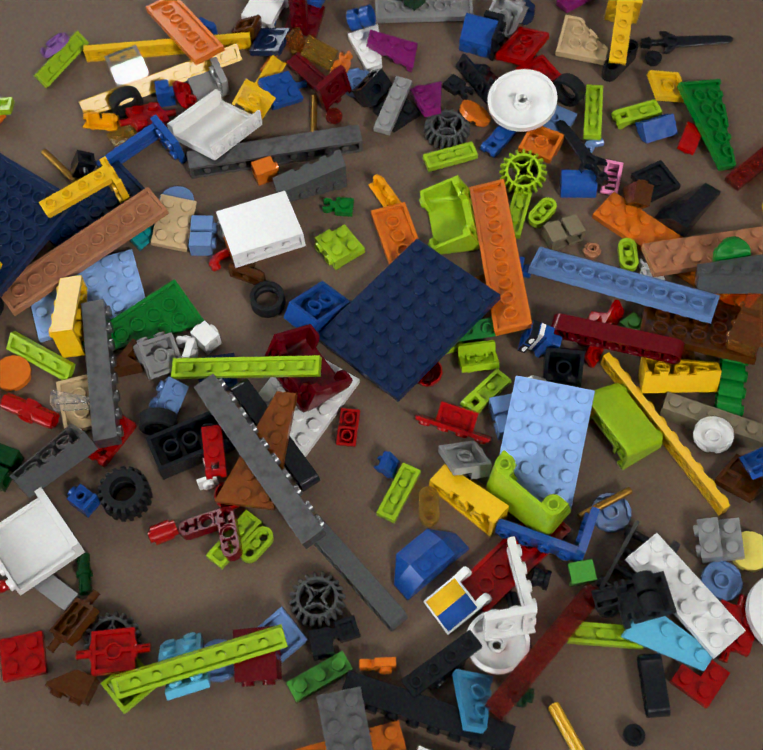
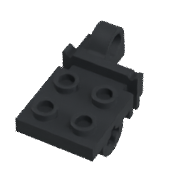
M649 570L640 571L632 576V580L625 581L622 579L621 586L615 581L614 585L591 591L598 614L603 618H608L620 612L625 629L631 628L629 621L633 619L634 624L677 613L664 571L654 574Z

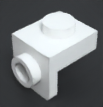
M187 335L177 336L178 347L184 349L182 358H198V347L195 338Z
M206 476L196 480L200 490H210L215 485H219L217 476L209 480L206 479Z

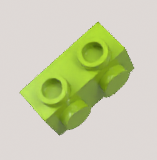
M345 224L334 231L328 229L315 237L314 247L316 251L322 253L326 263L329 266L332 265L335 270L365 253L363 245Z

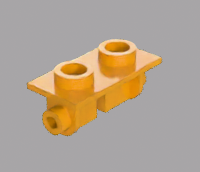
M87 111V113L83 114V119L86 120L83 128L117 131L119 127V116L115 113H102V118H100L99 112Z
M378 174L374 175L373 183L368 184V186L382 206L387 207L401 203L384 177Z

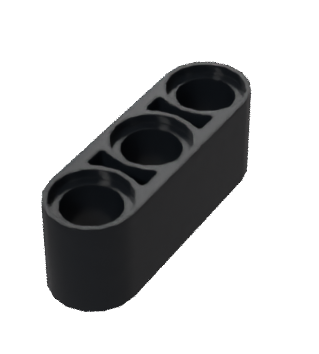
M629 39L626 65L608 63L609 58L604 62L601 76L603 80L607 82L614 81L635 60L639 46L636 40Z
M661 654L637 655V667L646 717H669L670 702Z

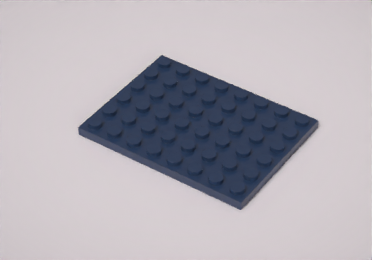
M1 153L0 262L3 265L0 269V298L80 204L78 202L59 214L48 218L39 202L61 189Z
M416 239L318 333L320 337L319 342L399 402L501 297L499 293L419 239Z

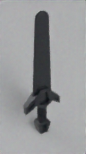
M660 31L659 34L664 39L651 40L650 37L641 39L640 46L644 49H650L651 46H664L666 49L663 54H669L677 47L731 43L733 38L729 35L675 36L667 31Z
M564 120L557 121L558 128L581 161L579 166L581 174L585 169L592 170L596 176V182L601 186L607 185V173L602 172L597 166H607L606 160L593 155Z

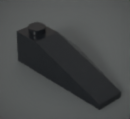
M704 183L663 207L654 218L680 236L685 237L720 195L721 191Z

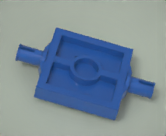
M289 70L258 80L260 88L276 97L271 105L272 110L303 101V96L299 89L307 87V82L305 80L295 82Z

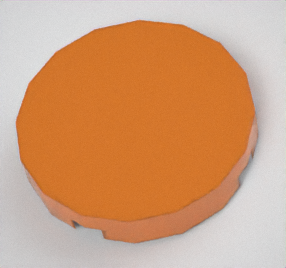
M463 100L460 104L459 111L462 116L469 122H476V126L486 127L491 121L489 113L476 102Z
M11 355L0 360V389L8 392L12 390L18 391L30 382L32 368L25 358Z

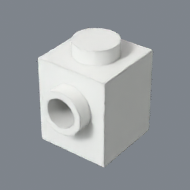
M205 320L201 324H197L190 332L191 337L195 338L197 346L207 355L222 344L217 328L213 324L209 325Z

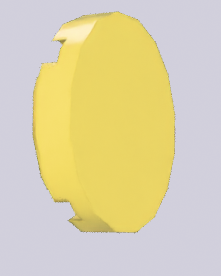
M752 531L741 532L745 559L733 560L732 562L743 571L757 572L762 570L763 536Z

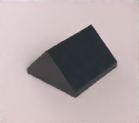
M546 347L543 359V378L548 382L581 388L585 350Z

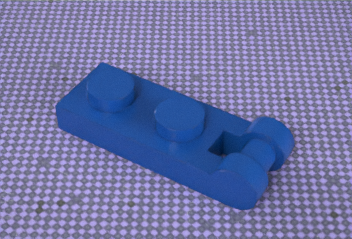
M499 125L489 138L481 144L480 150L488 152L490 156L496 158L518 131H511Z

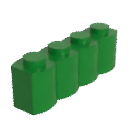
M720 358L719 365L722 372L718 391L715 392L714 407L742 417L744 413L742 400L746 396L744 383L747 382L748 372L745 370L749 364Z

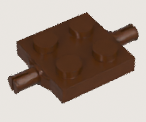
M93 589L86 599L76 597L49 630L55 637L46 647L49 651L54 653L61 643L73 646L81 639L84 631L89 625L94 623L96 616L100 613L93 606L94 601L100 595L99 592Z

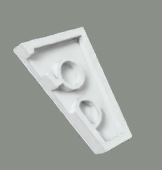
M378 24L348 34V39L361 64L369 72L382 68L381 55L366 47L370 29L379 32Z

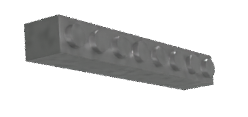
M104 299L81 303L93 442L98 448L122 444L121 437L124 436L123 426L120 425L122 411L118 407V401L121 398L119 390L116 388L119 378L114 370V367L117 366V360L115 355H113L115 342L111 337V333H114L113 324L110 322L112 310L110 305L107 306Z

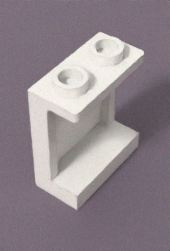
M249 0L241 17L244 19L260 15L262 28H275L274 23L283 7L287 8L289 6L288 0Z

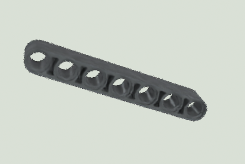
M322 519L326 525L324 531L327 535L317 541L314 546L390 631L395 630L408 618V615Z

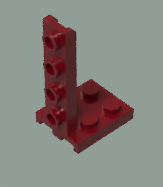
M289 0L290 14L285 28H290L292 34H297V37L304 38V36H309L316 40L325 14V6L318 8L307 4V0Z
M299 52L295 53L292 58L285 62L292 71L317 92L322 109L326 113L329 112V107L332 104H338L342 101L341 97L348 92L350 94L352 92L346 69L342 65H339L328 76H325Z

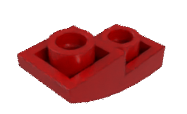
M178 80L172 83L175 96L183 108L188 109L197 103V97L191 94L189 84Z
M687 122L679 140L677 149L685 154L694 155L701 138L695 124Z
M341 408L336 445L356 447L360 410Z

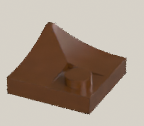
M736 453L716 477L715 484L751 503L763 490V477L752 480L739 459L741 456Z

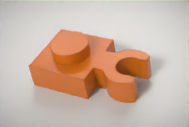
M350 50L347 51L346 55L340 52L339 60L334 61L330 72L339 65H342L348 73L351 66L350 60L353 57Z
M396 657L359 659L360 671L375 670V672L379 671V674H391L392 671H396Z

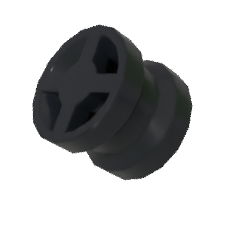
M536 566L531 581L532 587L539 586L542 590L547 591L552 571H544Z

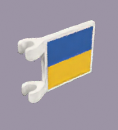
M466 566L462 567L450 580L423 601L448 635L493 600L490 594L487 593L482 594L476 601L461 583L472 575V571Z

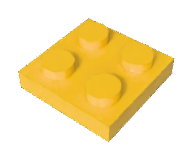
M649 70L647 77L656 101L685 103L677 88V85L682 82L679 72Z

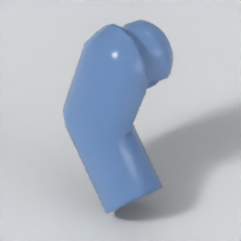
M603 138L601 140H587L584 145L593 153L596 147L604 146Z

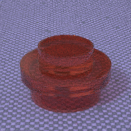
M330 108L326 113V120L330 124H338L343 119L342 112L338 108Z

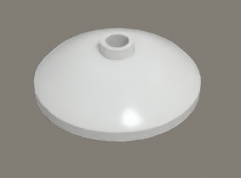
M484 613L480 614L468 627V630H471L482 644V649L470 657L471 661L478 668L490 674L502 675L515 671L524 663L530 649L529 634L485 641L483 636ZM498 643L500 645V648L495 649L493 647V644Z

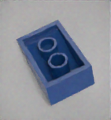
M321 281L289 302L284 319L296 328L311 324L319 333L351 301L324 281Z

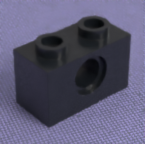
M382 68L374 69L352 90V93L362 107H374L378 104V100L389 92L388 89L392 86V82Z

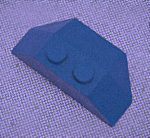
M427 528L396 554L394 586L408 601L466 553L469 547L456 533Z

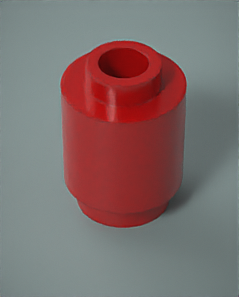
M167 519L150 526L151 531L147 532L151 543L155 542L156 545L170 541L176 535H179L174 519L170 521Z

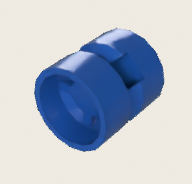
M370 4L361 6L359 9L347 10L346 19L352 31L360 30L363 27L375 26L376 15Z

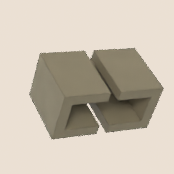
M577 214L567 215L561 221H550L543 225L542 237L548 248L555 251L566 247L563 240H566L568 245L583 241L586 230Z

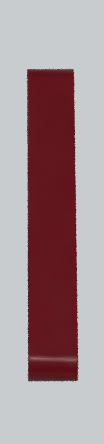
M555 314L551 323V327L555 328L554 334L562 336L563 340L671 364L680 363L685 343L677 338L566 314Z

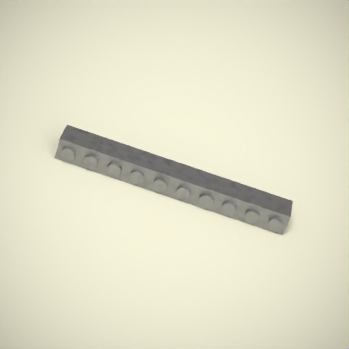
M358 124L237 143L216 160L195 150L187 151L191 179L250 170L252 169L251 162L271 156L273 162L276 161L278 165L319 159L324 155L330 157L338 149H340L342 155L363 152V143Z
M214 374L210 375L194 386V389L302 545L308 549L327 535L324 531L326 525L320 517H314L312 512L315 509L310 502L302 500L300 496L303 493L298 485L292 486L289 481L292 477L286 468L281 470L278 466L281 461L275 453H269L267 449L270 446L264 437L259 439L257 436L259 430L254 423L251 422L249 424L246 418L249 416L242 407L238 409L235 405L238 401L232 392L229 394L226 392L225 388L228 386L221 377L217 379Z

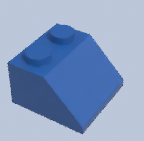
M466 13L460 36L459 51L490 58L492 36L499 21Z

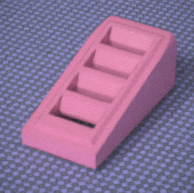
M606 159L608 164L604 166L603 172H606L607 175L616 176V178L608 177V181L616 183H608L601 186L600 193L611 195L613 192H616L618 194L624 163ZM608 169L616 170L617 173L608 171ZM605 186L612 187L615 189L614 191L605 189Z

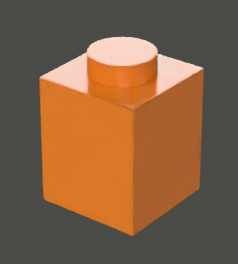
M271 156L251 162L252 173L258 186L271 182L273 177L278 176L279 166L276 161L273 162Z

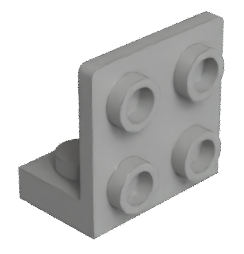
M217 57L210 59V71L187 79L193 94L197 97V102L215 89L221 92V97L230 94L228 80Z

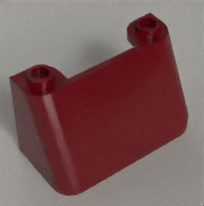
M311 324L274 334L265 354V357L315 355L322 357L321 377H276L286 392L297 394L296 406L301 412H307L347 389L353 381L345 370H339L335 373L316 347L320 337Z

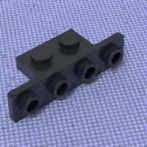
M462 54L456 64V68L488 106L489 90L498 77L494 75L488 65L474 64L466 54Z
M468 630L402 678V683L414 698L427 688L430 690L435 687L440 689L447 683L446 679L452 675L455 669L464 670L466 660L482 649V644L473 632Z

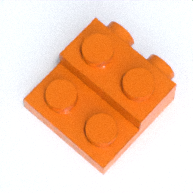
M544 126L527 131L518 147V151L522 153V150L525 149V153L528 154L532 150L533 156L538 153V159L543 158V162L550 164L563 144L564 134Z

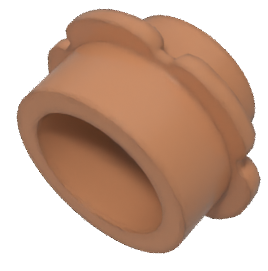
M589 242L585 244L583 253L586 258L596 259L601 254L600 246L597 243Z

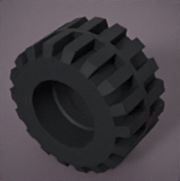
M121 466L120 470L114 468L111 474L107 472L105 474L106 479L102 478L100 481L102 486H98V498L106 513L115 520L120 518L121 522H126V519L134 521L136 516L138 518L142 517L141 513L148 511L147 505L151 506L152 501L150 498H153L151 487L145 475L140 470H134V467L130 466L128 469L125 466ZM126 487L136 489L130 499L125 501L115 500L117 493L121 489Z

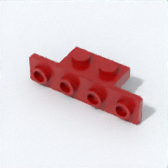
M615 299L608 313L591 311L587 319L617 325L623 317L624 309L620 301ZM586 345L589 348L585 353V360L590 368H594L600 360L604 349Z
M441 401L436 419L420 413L416 414L414 418L419 420L418 423L421 425L430 426L432 424L437 426V429L440 431L448 432L450 430L456 432L455 435L461 438H467V436L475 438L474 441L480 444L490 443L492 439L491 436L474 431L479 412L445 401Z

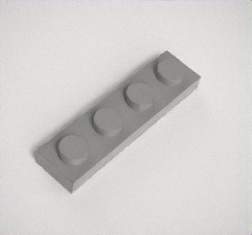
M396 76L375 122V132L390 136L411 89L412 80Z

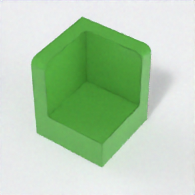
M592 559L568 564L571 578L569 587L591 584L597 580Z

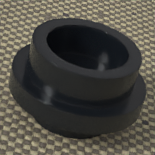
M654 50L647 52L645 56L646 63L649 66H657L662 61L661 53Z
M629 724L623 730V739L629 746L637 747L644 742L645 732L641 726Z

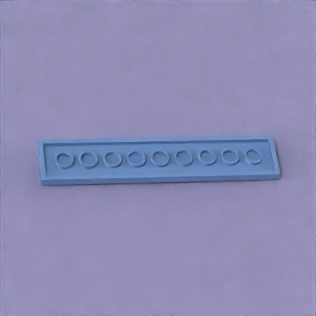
M539 247L528 269V273L710 324L720 295L543 247Z

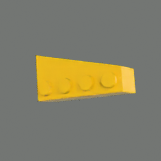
M82 275L60 278L59 285L56 287L57 296L54 300V312L51 314L52 323L48 330L49 336L53 338L62 357L85 355V348L82 346L84 331L81 303L87 302L88 288Z
M641 357L638 380L641 393H709L718 391L722 371L718 362L681 359L680 363L671 364Z
M446 464L429 480V488L489 537L494 535L498 520H506L509 505L465 476L453 475Z

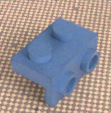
M169 376L163 381L160 380L156 387L157 395L151 399L149 407L166 408L177 415L189 386Z

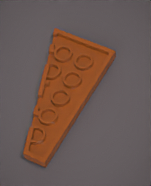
M277 391L257 425L259 430L257 436L259 439L264 437L270 446L267 450L270 454H276L281 461L278 466L283 470L297 394ZM240 455L217 495L215 502L275 510V504Z

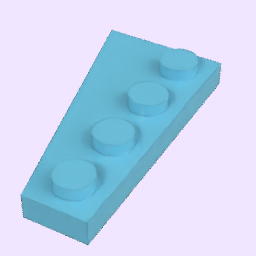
M666 616L634 624L632 619L630 621L631 628L625 629L621 635V638L630 640L700 671H705L712 660L711 655L693 636Z

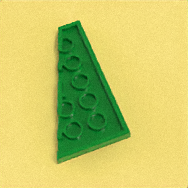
M721 79L680 82L677 88L718 171L733 169L736 166L734 150L730 146L731 134L727 130L729 123L726 106L722 102L724 95L723 91L720 90Z
M174 279L110 320L114 328V333H111V337L115 342V350L125 348L132 339L139 340L147 337L149 340L154 338L153 335L163 331L165 334L193 329L197 324H201L204 319Z

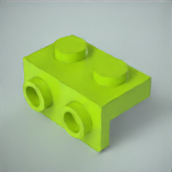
M495 340L457 345L458 362L462 373L500 368Z

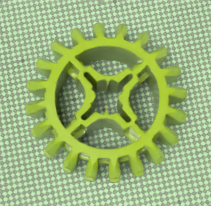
M525 149L522 150V153L515 150V155L509 153V158L505 157L504 163H501L500 168L502 170H499L500 179H504L509 193L512 190L515 193L521 190V196H524V191H527L528 194L531 193V190L537 193V187L542 188V183L546 182L544 177L547 176V171H545L546 164H542L543 158L538 159V153L533 156L532 150L528 154L525 153ZM525 161L526 163H525V164H519V163H517V162ZM533 165L538 173L537 178L530 172ZM510 168H512L513 172L516 174L514 181L510 178L508 173ZM520 171H526V175H520ZM521 182H528V183H530V184H526V185H520Z

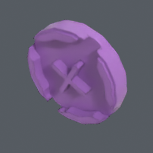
M66 32L53 36L47 41V47L41 48V55L44 58H48L56 54L68 43L70 37Z

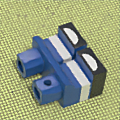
M533 320L532 328L526 329L521 334L517 351L525 353L529 349L534 351L535 356L539 358L542 354H545L546 347L559 348L562 336L554 334V327Z

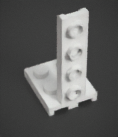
M515 536L507 539V555L521 606L515 605L509 609H492L485 612L483 619V636L485 641L535 633L537 603L536 599L532 598L530 594L532 592L531 581L526 579V563L521 561L522 549L521 545L516 543Z

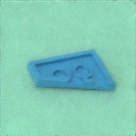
M455 669L452 677L462 728L464 731L483 734L487 729L488 701L491 697L492 691L490 686L493 682V676Z

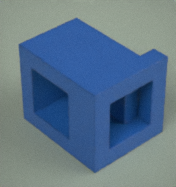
M168 79L154 81L159 105L161 107L176 105L173 86H169Z
M82 484L78 487H72L68 492L69 497L67 500L70 505L88 518L101 504L98 496Z

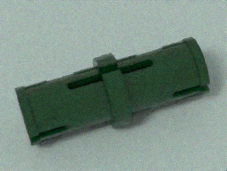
M85 552L77 557L78 571L76 572V577L79 581V595L88 596L93 591L91 581L93 570L90 567V554Z

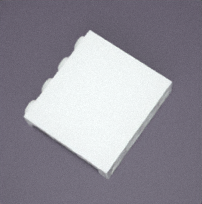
M216 89L167 123L169 131L180 143L213 160L218 159L263 125L260 110L253 114L241 110L223 101L221 92Z
M285 191L216 211L235 268L306 246L303 231Z
M41 487L34 491L38 497L37 499L0 522V574L7 576L6 584L11 591L16 590L20 596L85 553Z

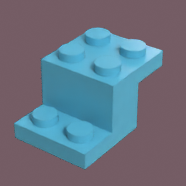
M195 632L188 633L178 640L169 639L164 641L160 645L158 662L203 648L201 632L197 634ZM211 671L166 684L165 695L167 701L209 688Z

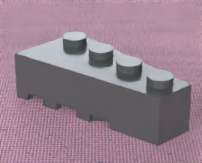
M340 149L334 151V155L326 157V155L320 157L318 162L303 164L297 171L292 169L273 177L275 193L285 191L289 201L292 202L347 187L346 165Z
M763 254L697 264L696 289L713 294H763Z
M70 424L9 477L30 498L36 495L35 490L40 487L43 489L98 450V448L83 430Z

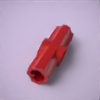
M8 392L1 399V409L17 415L21 420L29 424L34 422L52 430L59 422L60 415L57 412L42 407L39 402L31 398L26 400Z

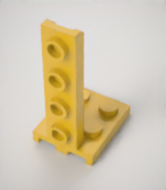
M608 0L604 20L614 22L608 63L626 65L631 24H637L643 0Z
M272 55L255 83L247 78L245 79L232 104L234 106L238 104L244 108V111L252 114L260 110L263 120L276 97L260 88L258 80L281 73L287 64Z
M106 156L99 159L102 167L39 202L48 218L59 214L106 186H109L114 191L120 204L130 199L122 180L109 164Z

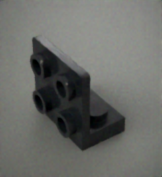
M485 10V18L499 21L491 41L490 61H493L496 53L500 50V43L503 44L505 34L503 32L507 22H504L505 14Z

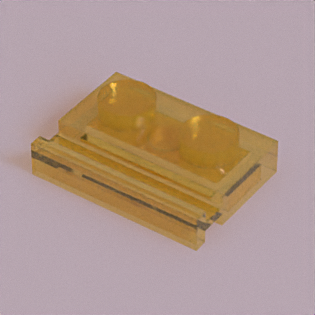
M308 35L300 55L330 71L338 50Z
M128 125L106 135L115 148L136 135L137 131L134 127Z

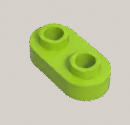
M549 197L541 199L529 212V225L534 228L542 227L556 212V201Z
M623 238L619 241L617 247L619 266L621 269L634 272L639 264L637 244L631 238Z
M266 526L258 527L242 543L243 554L240 558L243 562L253 563L257 561L272 545L274 536L270 528ZM266 536L267 540L261 541L260 538ZM252 551L253 555L247 556L246 553Z

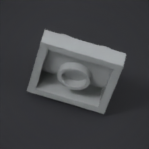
M493 0L489 11L505 14L504 22H507L503 34L507 38H510L516 31L518 24L522 23L529 8L525 6L526 2L523 0Z
M164 331L153 335L154 338L149 340L147 337L141 338L133 346L138 362L143 364L149 381L170 374L173 358H182L172 332L167 334Z
M476 441L439 445L438 453L453 475L468 474L470 479L489 477L492 463Z
M718 517L697 519V525H693L694 535L699 537L700 543L696 545L697 557H701L703 563L745 559L739 518L718 520Z

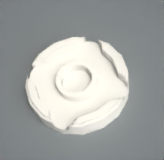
M716 416L705 417L695 425L693 439L696 445L705 452L722 453L732 446L734 430L730 423L723 418Z

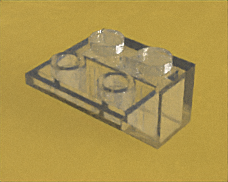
M136 45L104 56L108 70L117 87L149 75Z

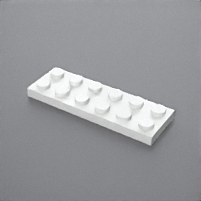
M658 533L653 535L625 559L636 573L644 570L652 571L653 574L664 571L677 611L674 615L713 659L746 631Z

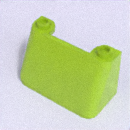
M459 175L420 191L421 198L419 203L429 213L433 238L429 239V247L441 255L480 249L470 189Z
M614 383L594 390L589 420H594L613 445L612 451L614 454L618 453L620 460L617 461V464L622 470L661 448L663 444L661 431L652 425L628 394V390L623 384Z
M503 450L494 463L487 482V491L509 505L508 511L529 529L550 536L571 512L569 503L556 494L548 495L542 502L536 499L516 482L518 479L514 473L517 466L515 459Z

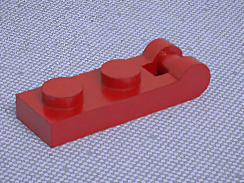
M122 415V419H120V425L123 426L124 436L121 437L122 444L98 448L88 458L92 461L96 460L99 465L106 467L136 429V423Z
M221 426L201 427L206 479H213L215 476L227 477ZM219 465V468L212 469V466Z

